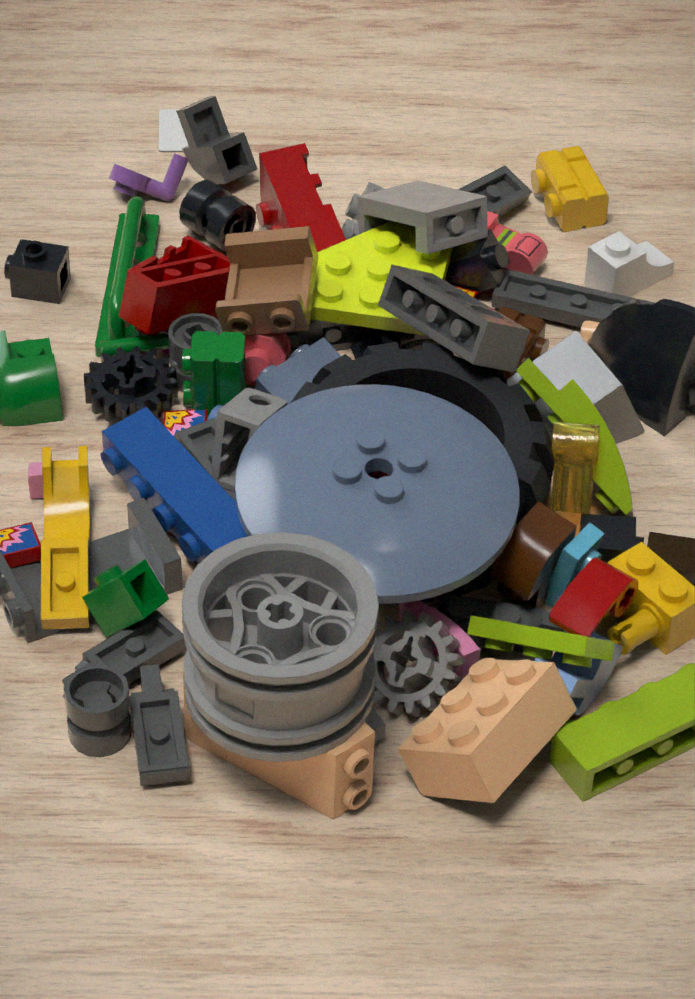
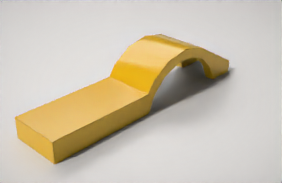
M78 446V460H52L51 447H42L44 535L43 539H41L42 630L89 628V608L82 596L89 592L90 499L88 447Z

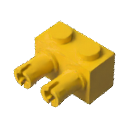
M643 542L638 543L607 562L638 580L637 593L629 608L621 615L625 621L608 630L609 640L620 646L622 645L621 654L626 655L641 643L649 640L663 654L667 655L695 637V586Z

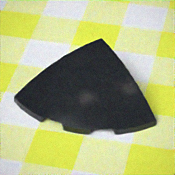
M639 299L621 304L613 310L611 315L598 324L589 346L620 381L639 420L665 437L685 419L689 387L695 382V307L669 299H661L654 305L641 304Z

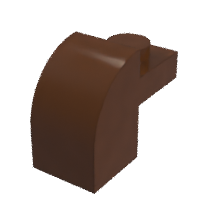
M538 501L516 525L508 544L493 564L490 576L498 580L497 590L510 603L541 608L546 601L550 576L553 574L562 550L575 538L577 525Z

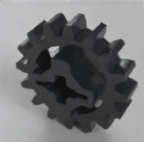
M135 346L132 352L126 353L119 347L116 350L115 356L112 357L107 353H102L101 363L91 361L89 363L90 372L84 373L86 404H92V412L94 414L105 411V421L107 422L112 421L115 417H120L123 420L145 407L159 419L161 418V408L171 410L173 398L178 397L176 368L169 367V358L167 357L156 360V351L153 349L146 354H141L138 346Z

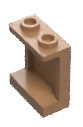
M310 227L226 234L224 247L230 261V270L225 300L217 301L215 308L222 331L242 332L243 335L248 336L309 330L318 254Z

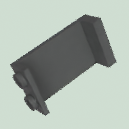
M144 498L127 503L129 529L90 542L89 591L97 586L93 578L106 569L118 564L120 569L124 570L144 559L148 562L167 595L182 590L181 557ZM0 551V595L4 600L3 609L12 629L18 627L27 644L68 630H42L41 561L10 569ZM89 610V622H91L95 618Z

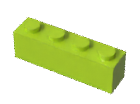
M686 664L676 673L657 682H648L636 692L617 701H608L600 706L598 710L577 720L566 721L552 737L549 763L582 802L695 748V664Z

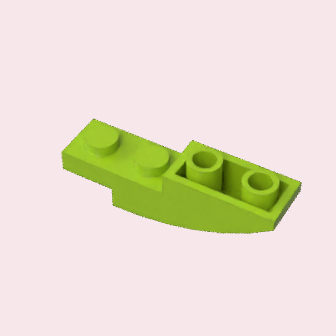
M528 358L516 369V372L522 377L517 384L523 387L534 403L541 398L553 410L547 418L564 436L571 431L577 436L564 448L570 455L564 463L582 482L588 476L594 480L601 488L595 496L613 515L619 509L625 515L629 514L633 510L629 481L615 440L604 419L573 378L559 391Z

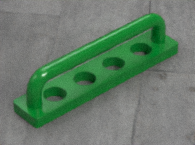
M139 196L132 197L128 201L126 213L119 215L95 342V354L97 357H101V341L141 336L142 334L136 331L135 326L132 324L125 328V322L127 321L119 317L127 271L149 257L155 256L160 228L159 215L146 214L145 202ZM137 241L145 243L143 246L136 247Z

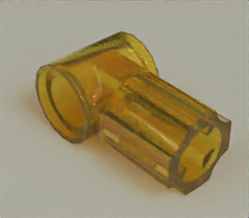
M554 422L551 453L555 465L551 510L590 514L593 494V469L598 463L600 425Z

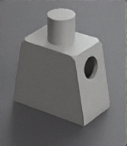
M245 388L217 411L210 475L221 487L235 492L236 469L246 443L265 420L288 405L285 399L253 388Z

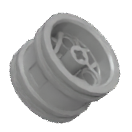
M288 532L259 533L236 539L214 550L196 566L186 582L182 597V625L184 644L187 648L184 658L185 699L189 712L197 726L208 738L228 751L250 759L272 762L304 760L324 754L346 742L363 725L371 710L375 692L376 665L373 650L378 632L379 604L376 587L367 570L350 553L331 542L310 535Z

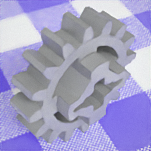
M404 611L401 623L391 616H387L385 621L388 629L384 632L378 629L373 650L376 665L374 679L376 693L374 694L373 701L382 707L388 704V710L399 716L405 708L407 714L419 717L421 705H424L426 709L433 712L437 707L435 699L439 696L443 697L449 692L447 689L448 684L460 683L462 681V678L455 674L453 669L464 664V658L452 653L461 643L453 635L447 636L450 627L442 621L434 624V618L428 613L422 612L417 621L413 613ZM435 645L439 653V662H436L432 654ZM408 660H417V664L415 665V667H406V663L408 662ZM384 665H386L390 674L388 681H386L384 675Z

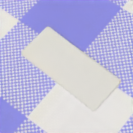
M179 109L159 110V151H183L182 148L188 146L176 112Z

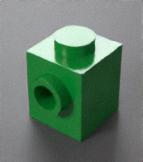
M146 559L124 570H121L118 564L106 569L93 578L97 586L82 596L106 637L143 620L169 600L168 595Z

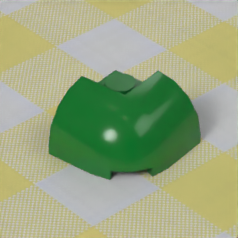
M5 330L0 332V420H2V426H26L63 421L54 353L52 354L49 338L7 343Z

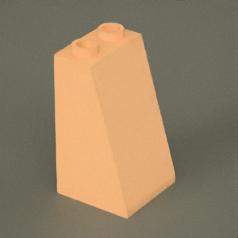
M183 671L185 736L191 742L333 820L348 810L358 809L372 795L375 731L365 722L346 742L321 755L304 760L283 762L250 759L226 750L208 738L197 726L186 705Z

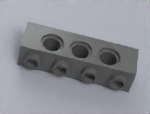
M391 265L378 306L473 365L514 373L525 350L530 332L529 329L433 273Z

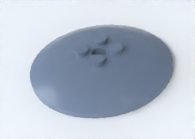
M376 384L343 386L313 393L288 404L265 420L253 433L240 455L236 469L235 504L239 520L247 536L259 533L288 532L310 535L335 544L350 553L367 570L376 587L378 604L419 601L444 594L468 583L484 572L503 552L514 531L519 510L520 489L518 477L513 462L499 439L482 422L462 408L434 395L397 386ZM382 471L389 476L375 479L370 477L368 473Z

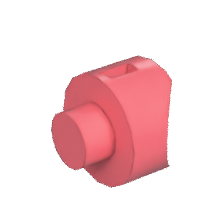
M285 332L245 336L246 384L255 386L256 378L262 370L273 364L278 366L289 359L291 344Z

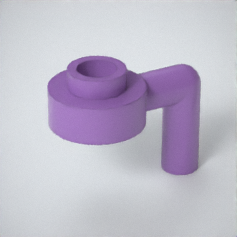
M174 153L163 183L117 164H114L109 179L116 181L113 189L132 197L136 196L138 191H141L161 200L171 201L176 194L189 159Z

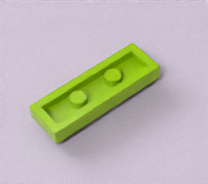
M470 615L467 632L469 635L486 638L484 647L513 652L515 643L524 645L523 655L550 660L553 651L562 652L563 663L591 667L592 658L612 661L615 645L613 641Z

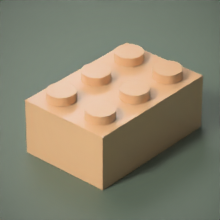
M485 658L470 667L468 675L453 690L447 692L442 697L441 703L425 720L419 722L412 729V734L398 748V751L422 796L494 803L574 714L577 708L554 662Z

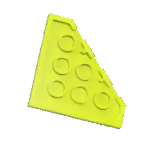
M389 221L317 252L318 263L310 319L425 335L378 306L391 265L433 273L445 280L453 247L430 254L417 252L415 226Z

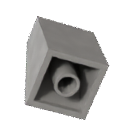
M577 331L532 361L559 391L573 378L604 419L616 444L637 437L645 432L620 381ZM515 373L507 379L506 385H516L522 377ZM540 398L535 404L543 418L542 422L552 439L554 466L564 463L570 457L564 448L577 436L572 431L564 436L547 418L553 410Z

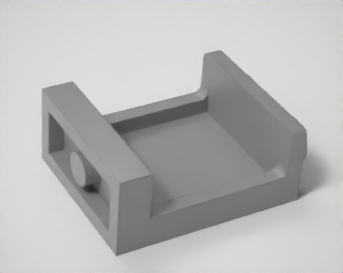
M418 180L358 196L359 234L389 221L415 226L416 251L425 254L488 237L487 196Z

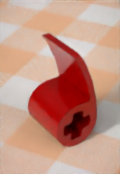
M597 557L593 558L565 589L551 609L548 619L551 623L571 634L591 637L607 613L615 617H620L625 613L637 593L638 580Z

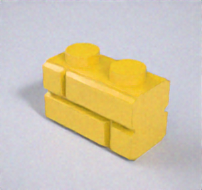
M580 146L562 148L560 152L557 149L540 152L536 159V170L531 171V184L536 194L542 193L547 216L549 218L555 217L563 232L579 230L584 225L586 228L604 225L607 221L609 195Z

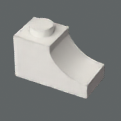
M618 231L588 247L584 285L588 288L630 297L672 275L674 262L648 241L635 244Z

